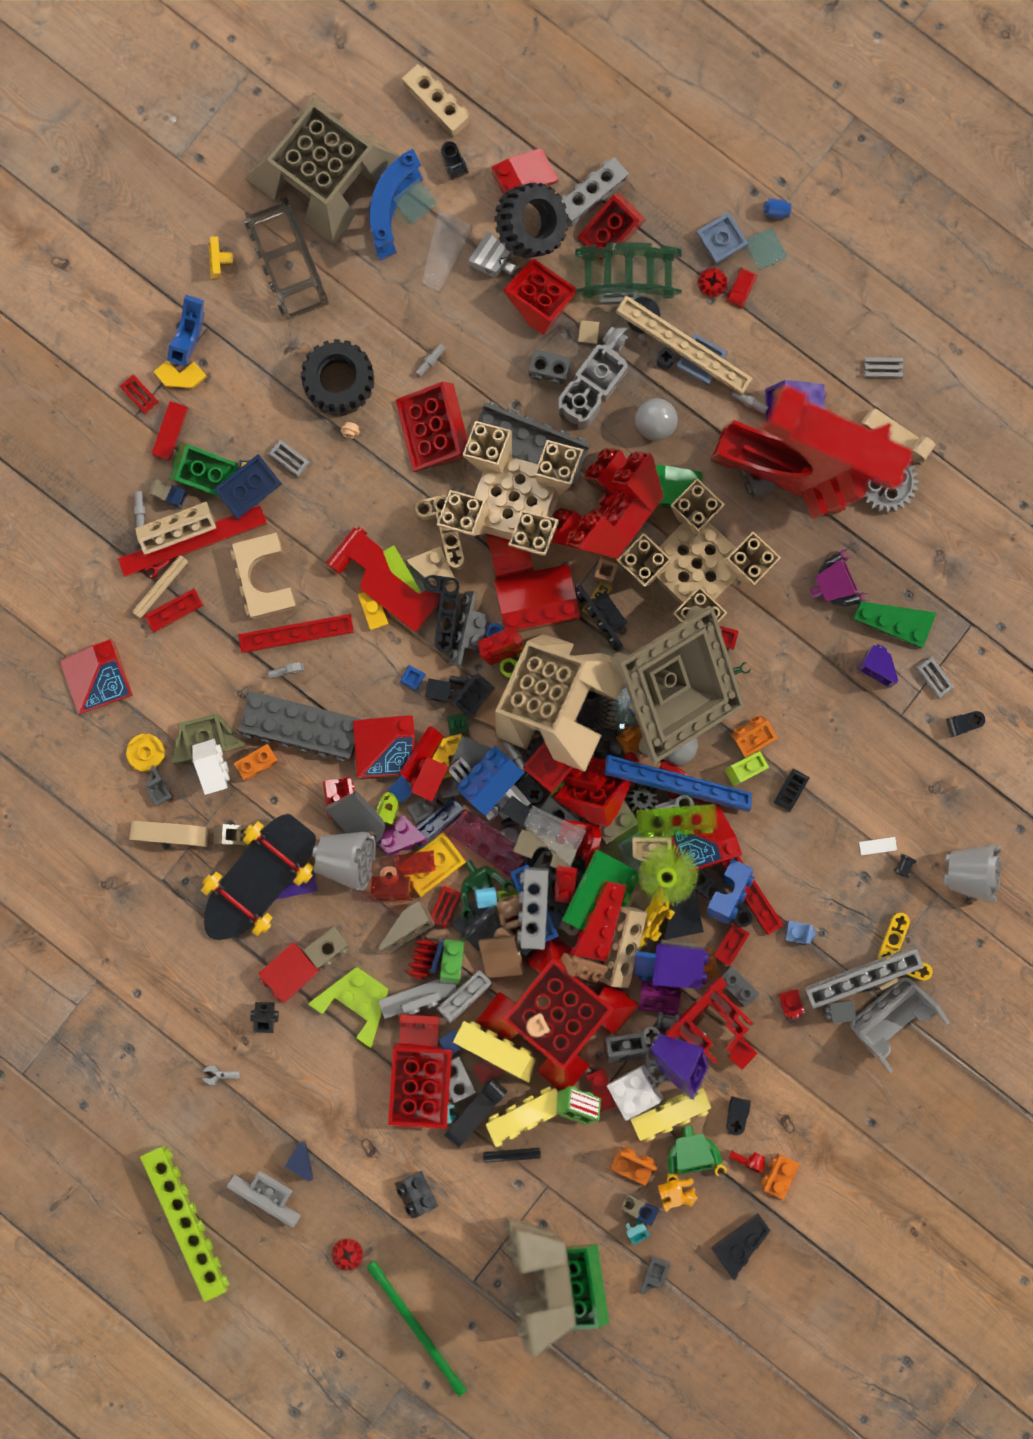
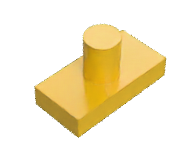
M210 237L208 242L210 278L218 279L220 276V264H232L233 253L219 252L218 237Z
M364 592L358 594L370 630L389 625L383 607Z

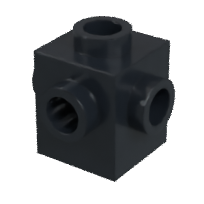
M255 1002V1008L250 1013V1021L253 1022L254 1033L274 1032L275 1022L279 1021V1011H275L274 1002Z

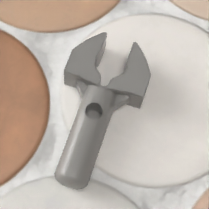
M293 663L286 665V667L269 671L268 677L272 679L285 674L304 671L303 663Z
M209 1065L203 1070V1072L211 1071L213 1074H216L213 1078H203L209 1085H216V1081L219 1079L240 1078L239 1071H219L217 1065Z

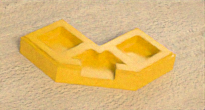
M166 360L153 371L166 387L193 389L207 377L195 362L179 373Z
M461 733L442 739L432 759L449 767V757L455 754L462 737ZM446 771L443 779L452 777V775Z

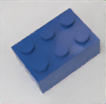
M494 746L486 753L480 763L473 767L472 772L461 780L456 789L486 816L524 772L500 749Z

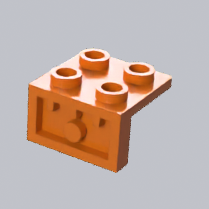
M625 1146L624 1149L619 1147L610 1170L646 1186L652 1171H656L657 1166L653 1158L644 1154L640 1157L636 1155L635 1150Z

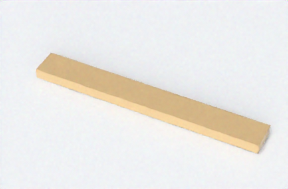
M628 296L624 297L615 313L741 395L753 379Z

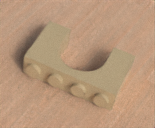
M273 533L232 544L231 556L233 561H237L238 568H235L237 579H241L243 585L240 586L242 598L246 597L247 604L244 605L246 615H250L252 620L297 609L291 587L264 593L256 590L251 583V571L256 563L260 560L283 554L278 534Z

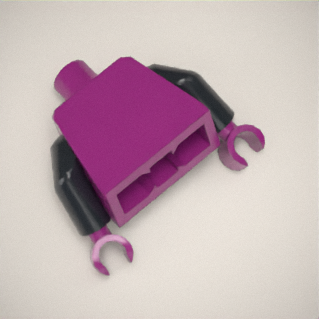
M843 548L839 554L826 559L818 570L819 575L816 576L818 585L810 589L814 599L824 596L826 602L831 601L833 605L851 606L858 604L860 601H870L862 599V595L868 592L859 593L845 562L851 555L845 557L842 554L847 550L846 548Z

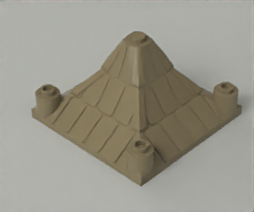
M699 606L691 607L687 612V620L677 627H674L630 655L618 652L611 658L610 666L612 670L622 674L641 728L643 738L639 742V750L641 753L649 756L650 761L653 763L662 760L745 707L714 608L711 606L705 608Z

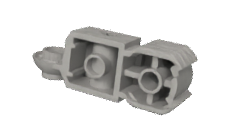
M611 327L603 339L605 345H597L575 374V381L570 382L558 398L559 416L564 415L569 422L577 424L578 429H585L591 425L600 412L601 401L606 403L628 372L626 360L615 352H619L627 342L628 336L626 334L628 328L620 327L615 329Z

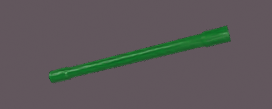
M376 1260L372 1261L366 1266V1269L391 1300L443 1373L453 1391L460 1397L468 1389L453 1372L386 1278L385 1273Z

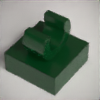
M465 713L447 716L450 736L469 733Z

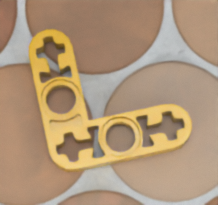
M896 913L892 916L877 959L882 958V955L887 954V952L893 954L900 951L910 923L909 917L905 913ZM901 916L903 921H905V924L899 927V930H902V934L891 930L892 927L897 928L898 922H896V918ZM891 934H896L899 938L896 945H891L888 941ZM922 962L923 966L926 967L925 971L928 972L927 975L921 977V973L918 971H914V974L910 972L905 975L925 981L931 978L933 971L930 965Z

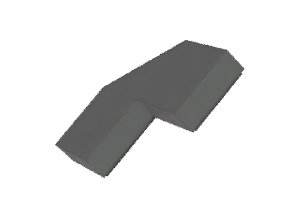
M439 789L433 802L421 798L406 807L415 824L433 814Z

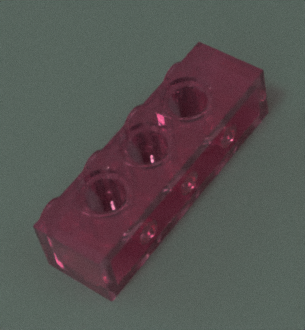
M467 809L460 815L448 833L510 877V871L519 868L526 856L513 851L516 845L514 842Z

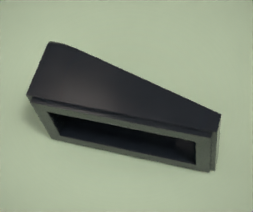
M794 768L791 769L773 803L791 812L810 777ZM793 776L802 780V783L800 784L799 782L793 780ZM791 783L795 785L796 787H798V790L791 788L790 786H788V784ZM787 790L795 794L794 798L784 793V791ZM781 797H784V798L790 800V801H791L790 805H789L788 803H786V802L780 800V798H781Z

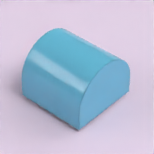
M494 887L475 890V900L478 908L497 905Z

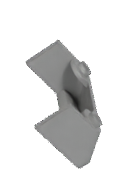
M902 978L856 1016V1020L851 1021L850 1027L870 1053L891 1073L893 1069L885 1058L891 1052V1047L887 1041L915 1017L922 1022H926L937 1015L946 1025L950 1022L939 1005L910 978Z

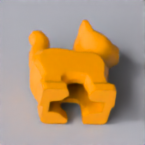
M692 1178L687 1180H671L665 1184L658 1185L665 1212L681 1205L693 1206L698 1199L695 1195V1188L682 1192V1187H688L693 1184Z

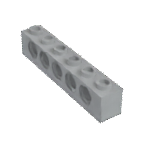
M912 946L806 986L805 989L811 1005L815 1009L918 970L924 966L916 947Z

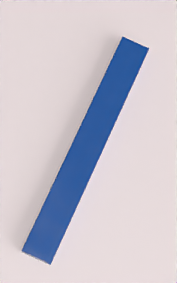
M607 755L605 759L604 775L746 812L751 810V792Z

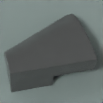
M462 736L448 768L462 757L473 769L492 748ZM462 763L459 765L463 771H468Z

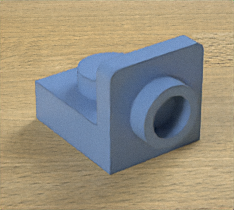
M788 921L785 940L810 944L815 939L816 930H813V925Z

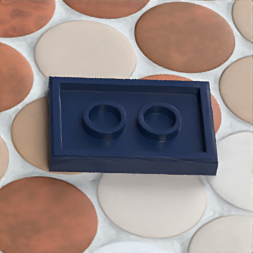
M257 454L214 488V490L234 516L240 519L279 488L282 483L262 457Z

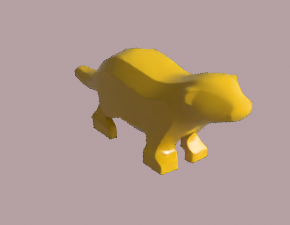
M663 887L660 893L659 891L656 893L650 905L644 911L647 913L638 952L648 939L658 940L662 934L658 929L665 916L670 920L675 913L669 909V898L666 904L665 898L662 903V894L659 901Z

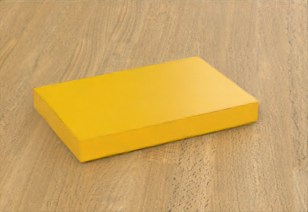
M442 832L423 849H419L397 867L417 894L422 897L464 865L466 861L445 833Z

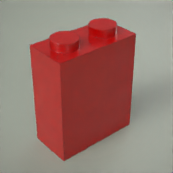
M293 942L258 974L261 976L259 978L260 982L266 988L269 986L274 991L272 993L274 998L278 1002L282 1000L285 1003L317 975L320 970L317 969L302 949Z

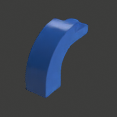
M187 294L184 297L180 325L169 345L167 361L186 366L201 332L205 314L203 312L204 300Z

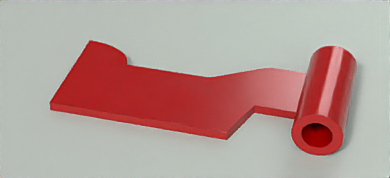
M353 527L325 563L336 573L341 574L353 559L365 569L359 589L414 632H417L438 605L440 593L425 590L419 594L390 571L382 548L366 536L368 533L361 527L357 529Z

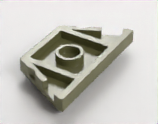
M217 713L180 723L171 764L174 765L193 760L192 745L215 739L217 745H221L223 752L245 746Z

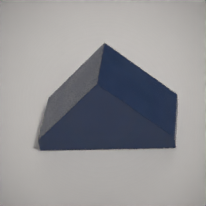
M303 1140L299 1143L285 1167L305 1180L312 1181L314 1177L306 1140Z

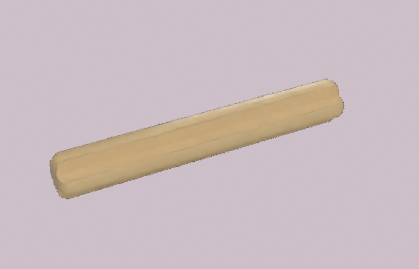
M181 555L177 557L135 607L133 613L137 617H143L188 563L187 559Z

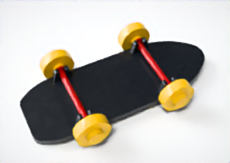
M288 813L273 819L261 833L260 830L264 825L259 821L254 826L250 824L243 832L246 836L242 841L247 845L252 840L254 841L219 883L218 881L222 878V875L217 871L213 876L209 874L202 882L205 886L201 891L206 896L213 890L208 899L204 914V928L210 938L214 940L229 939L244 933L253 925H256L251 931L254 935L258 936L261 932L265 934L271 927L269 922L273 917L268 913L263 917L262 915L295 876L296 878L293 882L298 886L302 882L307 883L313 876L311 871L314 869V866L309 862L306 864V862L313 853L316 835L293 815Z

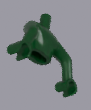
M471 860L465 862V866L470 874L463 880L460 897L464 909L461 915L462 918L469 921L467 918L469 912L473 917L476 916V913L470 908L469 890L475 894L476 889L494 887L491 877L500 883L503 890L510 893L508 885L511 884L516 889L515 883L505 880L490 866L476 869Z

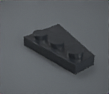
M757 1213L711 1247L734 1281L742 1267L748 1263L750 1256L758 1249L771 1230L759 1213Z

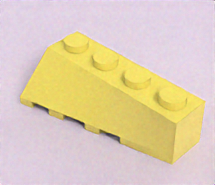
M473 1021L470 1024L463 1022L453 1043L527 1082L530 1081L535 1059L530 1056L532 1052L522 1047L519 1051L514 1048L515 1043L505 1038L502 1042L497 1039L498 1035L490 1030H487L486 1033L480 1030L481 1026Z
M549 1086L540 1091L541 1095L535 1098L531 1095L522 1100L524 1104L518 1107L514 1104L505 1109L506 1113L500 1116L498 1113L490 1116L486 1126L495 1146L498 1147L502 1145V1141L511 1140L517 1137L521 1131L530 1130L538 1125L539 1122H544L557 1115L558 1092L556 1088L551 1089Z
M700 1086L694 1100L682 1093L630 1118L639 1140L644 1139L647 1142L654 1139V1134L662 1132V1134L673 1130L672 1126L678 1123L682 1126L689 1123L691 1117L697 1115L699 1118L708 1114L711 1106L704 1088Z

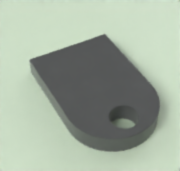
M357 791L327 806L326 812L346 833L374 832L376 835L372 836L375 838V843L382 838L385 830L383 819Z

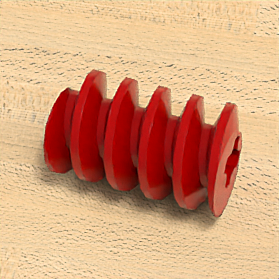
M421 938V940H415L419 948H413L417 955L410 956L415 962L408 963L412 970H406V973L412 977L427 981L424 976H430V973L426 969L432 968V965L428 962L434 961V957L431 954H436L437 951L433 947L438 946L439 943Z

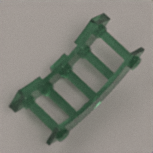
M637 242L607 243V247L603 248L591 245L575 249V257L585 261V287L575 289V293L583 295V298L590 299L594 298L595 295L635 292L663 296L665 299L674 298V295L682 293L681 289L672 287V261L675 258L682 257V249L661 245V248L652 247V243ZM613 256L625 257V283L611 284V258ZM645 256L647 258V284L633 283V257ZM597 258H604V284L592 286V261ZM654 258L663 259L665 262V286L654 284Z

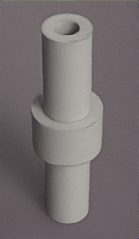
M440 344L431 355L428 354L426 356L425 362L418 368L416 373L421 377L430 366L433 367L435 365L436 359L446 348Z
M735 390L731 397L743 402L744 406L750 409L753 407L764 414L768 409L766 405L756 401V398L750 395H741Z
M141 491L135 492L134 515H136L137 527L144 525V515H146Z
M504 742L503 745L510 754L509 758L525 774L526 771L522 768L525 765L522 760L523 756L511 743Z

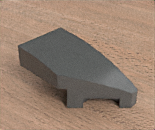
M153 765L146 783V790L157 807L172 799L173 796L156 766Z
M652 1255L640 1294H645L646 1291L655 1287H661V1283H664L670 1268V1261Z

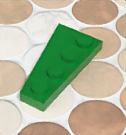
M860 601L852 620L919 648H924L937 612Z

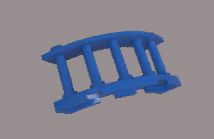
M413 148L399 156L384 171L371 199V231L376 253L380 261L397 253L393 243L394 237L391 232V223L400 198L413 186L423 181V177L418 169L421 167V163Z

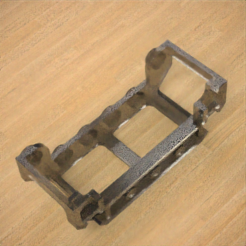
M287 196L281 198L279 204L249 215L248 212H245L247 219L243 221L252 242L256 241L258 245L255 250L258 258H263L265 264L262 265L266 276L270 275L272 281L269 282L272 293L276 292L281 303L278 305L281 315H286L287 320L328 305L329 301ZM284 213L296 240L275 250L265 252L254 226L259 222ZM295 250H300L310 273V278L280 289L270 268L269 261ZM310 287L316 289L320 302L296 312L288 313L284 303L285 297Z

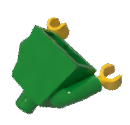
M693 1126L683 1127L681 1129L683 1138L676 1139V1144L671 1146L667 1157V1172L669 1173L667 1175V1182H669L671 1177L679 1180L678 1175L713 1169L714 1173L719 1176L717 1171L719 1168H723L726 1174L727 1169L721 1164L723 1161L719 1148L710 1139L705 1138L703 1134L695 1135Z

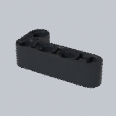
M428 575L423 579L424 589L429 592L440 593L434 646L437 650L446 652L452 646L460 586L455 578ZM429 578H434L437 582L436 587L433 589H429L426 586ZM452 580L455 582L456 587L453 591L449 592L446 590L445 585L448 581ZM445 600H451L453 602V607L451 610H445L443 608V602ZM443 619L450 620L451 625L448 629L441 628L440 622ZM439 631L443 633L450 632L449 636L445 635V641L448 644L444 645V648H441V645L438 644V641L442 640V634H439Z
M492 1078L448 1129L444 1137L459 1148L494 1106L502 1100L508 1090L496 1079Z

